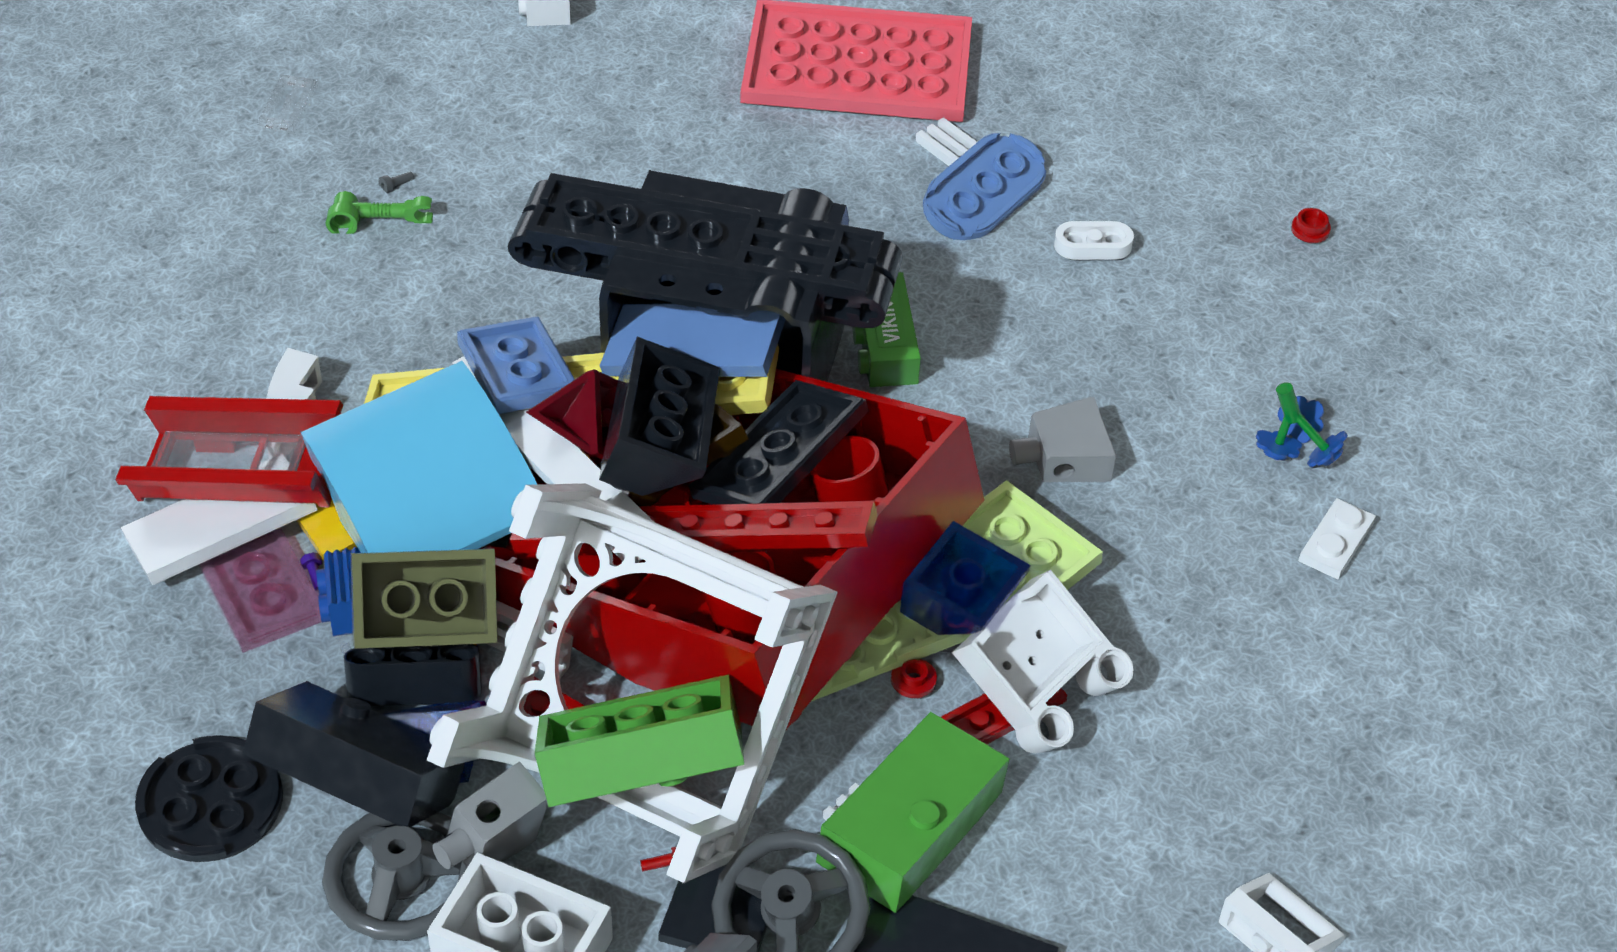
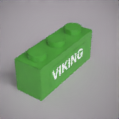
M899 272L884 322L875 328L852 326L854 345L862 344V349H858L859 373L867 374L869 387L915 385L919 383L921 358L904 273Z

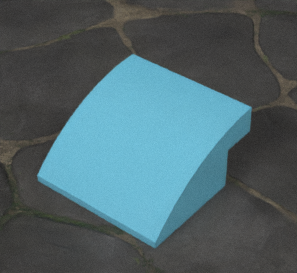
M463 361L301 432L309 456L327 484L339 519L361 553L481 548L512 533L509 531L513 521L511 510L517 495L524 490L525 485H537L503 420Z

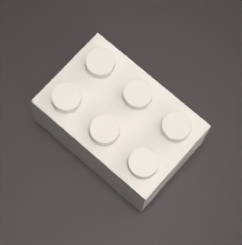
M478 852L427 930L430 952H605L613 939L610 906Z

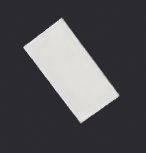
M281 455L261 464L259 470H289L290 463L284 455ZM183 499L121 527L150 583L155 585L307 516L318 509L315 503Z

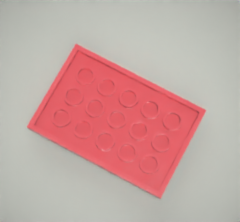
M757 0L740 91V103L940 120L944 117L948 121L963 122L972 17L777 0Z

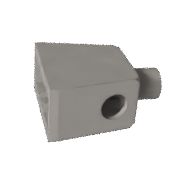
M1094 397L1035 412L1031 416L1028 438L1013 439L1009 442L1010 458L1013 465L1036 462L1043 482L1112 481L1116 454Z
M521 762L510 767L455 807L447 836L433 844V852L438 862L444 868L450 869L461 861L469 866L477 852L502 862L522 851L537 839L548 805L544 789Z

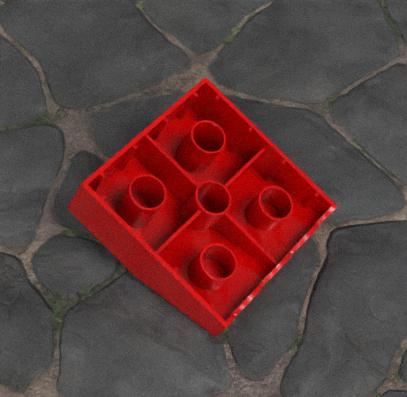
M776 369L770 405L795 380L866 399L869 412L781 503L874 501L878 514L869 547L720 550L803 587L823 585L838 592L788 722L787 730L801 716L803 710L840 667L852 657L855 650L890 609L903 598L909 587L941 550L952 541L954 535L985 499L965 417ZM762 413L731 416L742 424L745 430ZM580 448L581 451L589 455L590 460L595 465L603 461ZM693 481L669 490L652 506L711 504L691 497L688 486ZM511 533L509 534L506 548L490 545L480 549H495L496 600L521 611L523 605L520 601L522 590L527 581L533 577L539 560L536 557V553L515 554L510 542L513 534ZM579 552L578 561L582 570L587 575L595 576L600 568L597 552ZM612 552L613 564L616 566L621 565L623 561ZM642 559L641 561H639V563H645V562H646L644 559ZM654 573L627 574L602 584L581 602L565 629V633L573 636V648L633 683L654 691L729 674L740 722L751 726L754 724L782 646L772 648L754 640L762 617L678 580ZM572 575L570 577V585L566 588V593L570 595L574 593L577 586V581Z

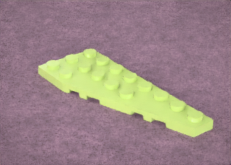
M1006 480L984 497L985 501L954 535L952 541L941 550L909 587L903 598L890 609L855 650L852 657L840 667L812 701L901 667L908 660H919L964 642L1030 579L1049 570L1056 575L1067 590L1102 563L1103 551Z

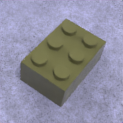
M495 549L350 553L354 649L497 643Z

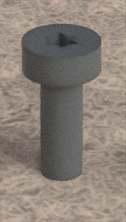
M410 171L392 178L385 175L379 177V185L386 193L394 190V187L414 180V174Z

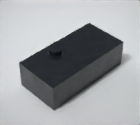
M308 681L255 703L242 753L251 759L391 823L409 828L451 805L456 797L465 763L442 768L428 761L427 758L432 747L429 741L430 735L371 710L370 704L363 700L344 698Z

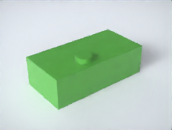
M729 674L539 716L534 754L548 807L658 783L660 786L665 787L674 786L684 782L690 776L744 765L742 727Z
M930 711L821 825L820 835H825L851 854L866 878L869 897L897 913L1002 793L1010 758ZM817 854V864L827 870L836 869L833 864Z

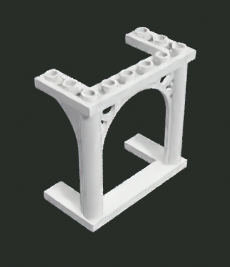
M586 483L525 485L524 490L517 495L511 510L513 521L509 531L525 539L542 538L536 553V557L539 560L533 577L527 581L522 590L520 601L523 605L518 619L511 625L506 634L504 644L507 650L503 661L490 678L489 690L491 694L487 705L444 714L431 731L429 741L432 747L427 760L442 768L476 759L493 760L511 765L521 762L526 769L539 773L534 754L539 716L527 714L523 706L530 692L542 690L549 695L550 705L545 713L541 715L568 710L559 680V653L565 629L575 610L591 592L617 577L632 573H654L670 577L762 617L754 640L772 648L782 646L743 750L744 765L737 766L722 807L676 785L665 787L660 786L659 783L598 796L597 798L680 836L666 875L685 883L726 865L742 847L838 592L823 585L803 587L599 499L602 490ZM583 543H588L595 548L599 556L600 568L593 577L587 575L582 570L578 561V555ZM609 544L615 547L613 553L625 554L626 557L621 565L616 566L613 564V554ZM638 557L644 559L646 562L639 563ZM572 575L577 581V586L574 593L570 595L566 593V588L570 585V577ZM555 622L557 625V630L553 634L551 633V629ZM539 662H542L545 666L544 677L542 680H533L539 670Z

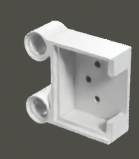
M1051 570L1030 579L952 652L1016 730V738L1019 745L1026 752L1035 754L1062 747L1073 736L1074 725L1070 714L1062 707L1056 705L1047 706L1046 702L1074 675H1076V681L1080 689L1086 694L1099 696L1127 685L1132 679L1134 671L1129 655L1109 642ZM1101 664L1107 670L1108 680L1101 673ZM1041 721H1043L1048 728V739L1044 737L1041 732Z

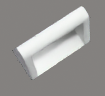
M1270 873L1256 878L1233 891L1225 899L1219 923L1253 952H1332L1346 937V935ZM1266 894L1319 939L1308 945L1305 944L1257 904L1256 901Z

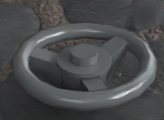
M437 812L416 825H422L437 831L445 837L448 834L452 818ZM368 813L343 830L326 856L322 886L329 908L348 928L376 940L409 941L428 935L427 930L445 902L430 914L415 919L387 921L396 900L409 899L421 893L428 885L431 876L459 875V882L468 866L461 861L450 869L444 868L434 855V843L421 839L418 833L409 827L393 826L396 824ZM359 842L372 853L374 860L371 872L373 887L366 914L361 913L347 899L342 883L345 859Z
M797 829L764 834L739 849L719 874L711 903L715 933L738 934L734 928L731 908L735 888L738 886L762 900L761 914L768 928L776 933L777 952H799V936L807 933L817 923L821 913L820 901L848 889L851 908L846 929L828 952H854L864 938L871 909L866 878L851 854L825 835ZM795 848L817 853L833 864L836 869L803 875L793 869H781L769 874L749 866L770 852Z

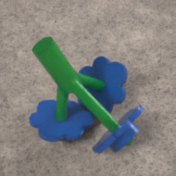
M1284 382L1279 384L1276 392L1281 405L1278 410V418L1282 423L1279 431H1274L1273 433L1267 430L1257 431L1256 446L1272 459L1285 460L1287 457L1298 458L1302 447L1301 443H1308L1312 439L1318 447L1309 456L1310 459L1307 462L1309 467H1313L1316 464L1318 466L1322 464L1328 466L1336 461L1344 451L1342 448L1343 442L1348 434L1342 431L1324 440L1319 435L1324 428V423L1321 420L1324 414L1323 405L1316 400L1307 401L1303 396L1296 397L1291 383Z

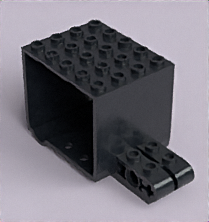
M651 170L648 171L641 189L551 173L548 180H541L535 184L508 243L509 254L520 264L531 268L603 281L599 296L601 353H605L623 304H677L694 308H708L717 310V312L748 317L756 311H771L786 319L778 341L779 354L776 369L826 382L829 379L844 331V325L858 328H875L884 322L903 259L900 248L893 242L884 239V232L849 226L847 205L833 203L829 197L816 190L799 188L790 190L786 194Z

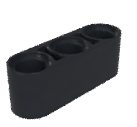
M474 644L352 648L343 656L347 698L363 700L369 703L370 706L463 703L477 699L482 693L480 651Z

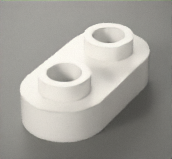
M1069 221L1061 224L1056 229L1054 248L1059 255L1073 260L1122 259L1128 256L1132 250L1134 233L1129 226L1117 221Z

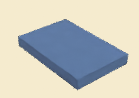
M538 316L457 331L458 345L475 378L498 414L533 408L575 380Z

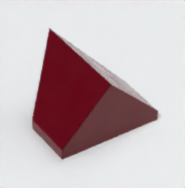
M595 369L587 371L526 411V413L588 454L603 460L618 380Z

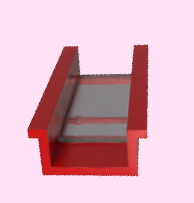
M149 396L144 411L159 432L146 466H120L115 480L118 485H127L137 501H144V498L292 502L317 503L319 507L329 508L332 502L330 492L325 480L309 456L301 432L340 415L343 404L341 400Z

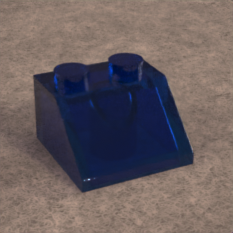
M953 521L904 581L900 613L937 635L977 633L985 629L1030 571L1031 565Z

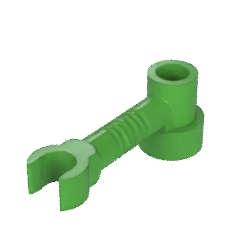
M342 191L336 194L333 205L328 209L326 227L331 233H339V228H349L346 234H354L360 218L372 217L404 218L408 222L432 223V212L419 211V209H430L432 198L418 196L413 200H406L404 203L383 204L379 202H358L357 197L353 193Z

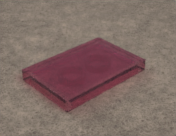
M281 527L198 565L242 653L322 622L318 595Z

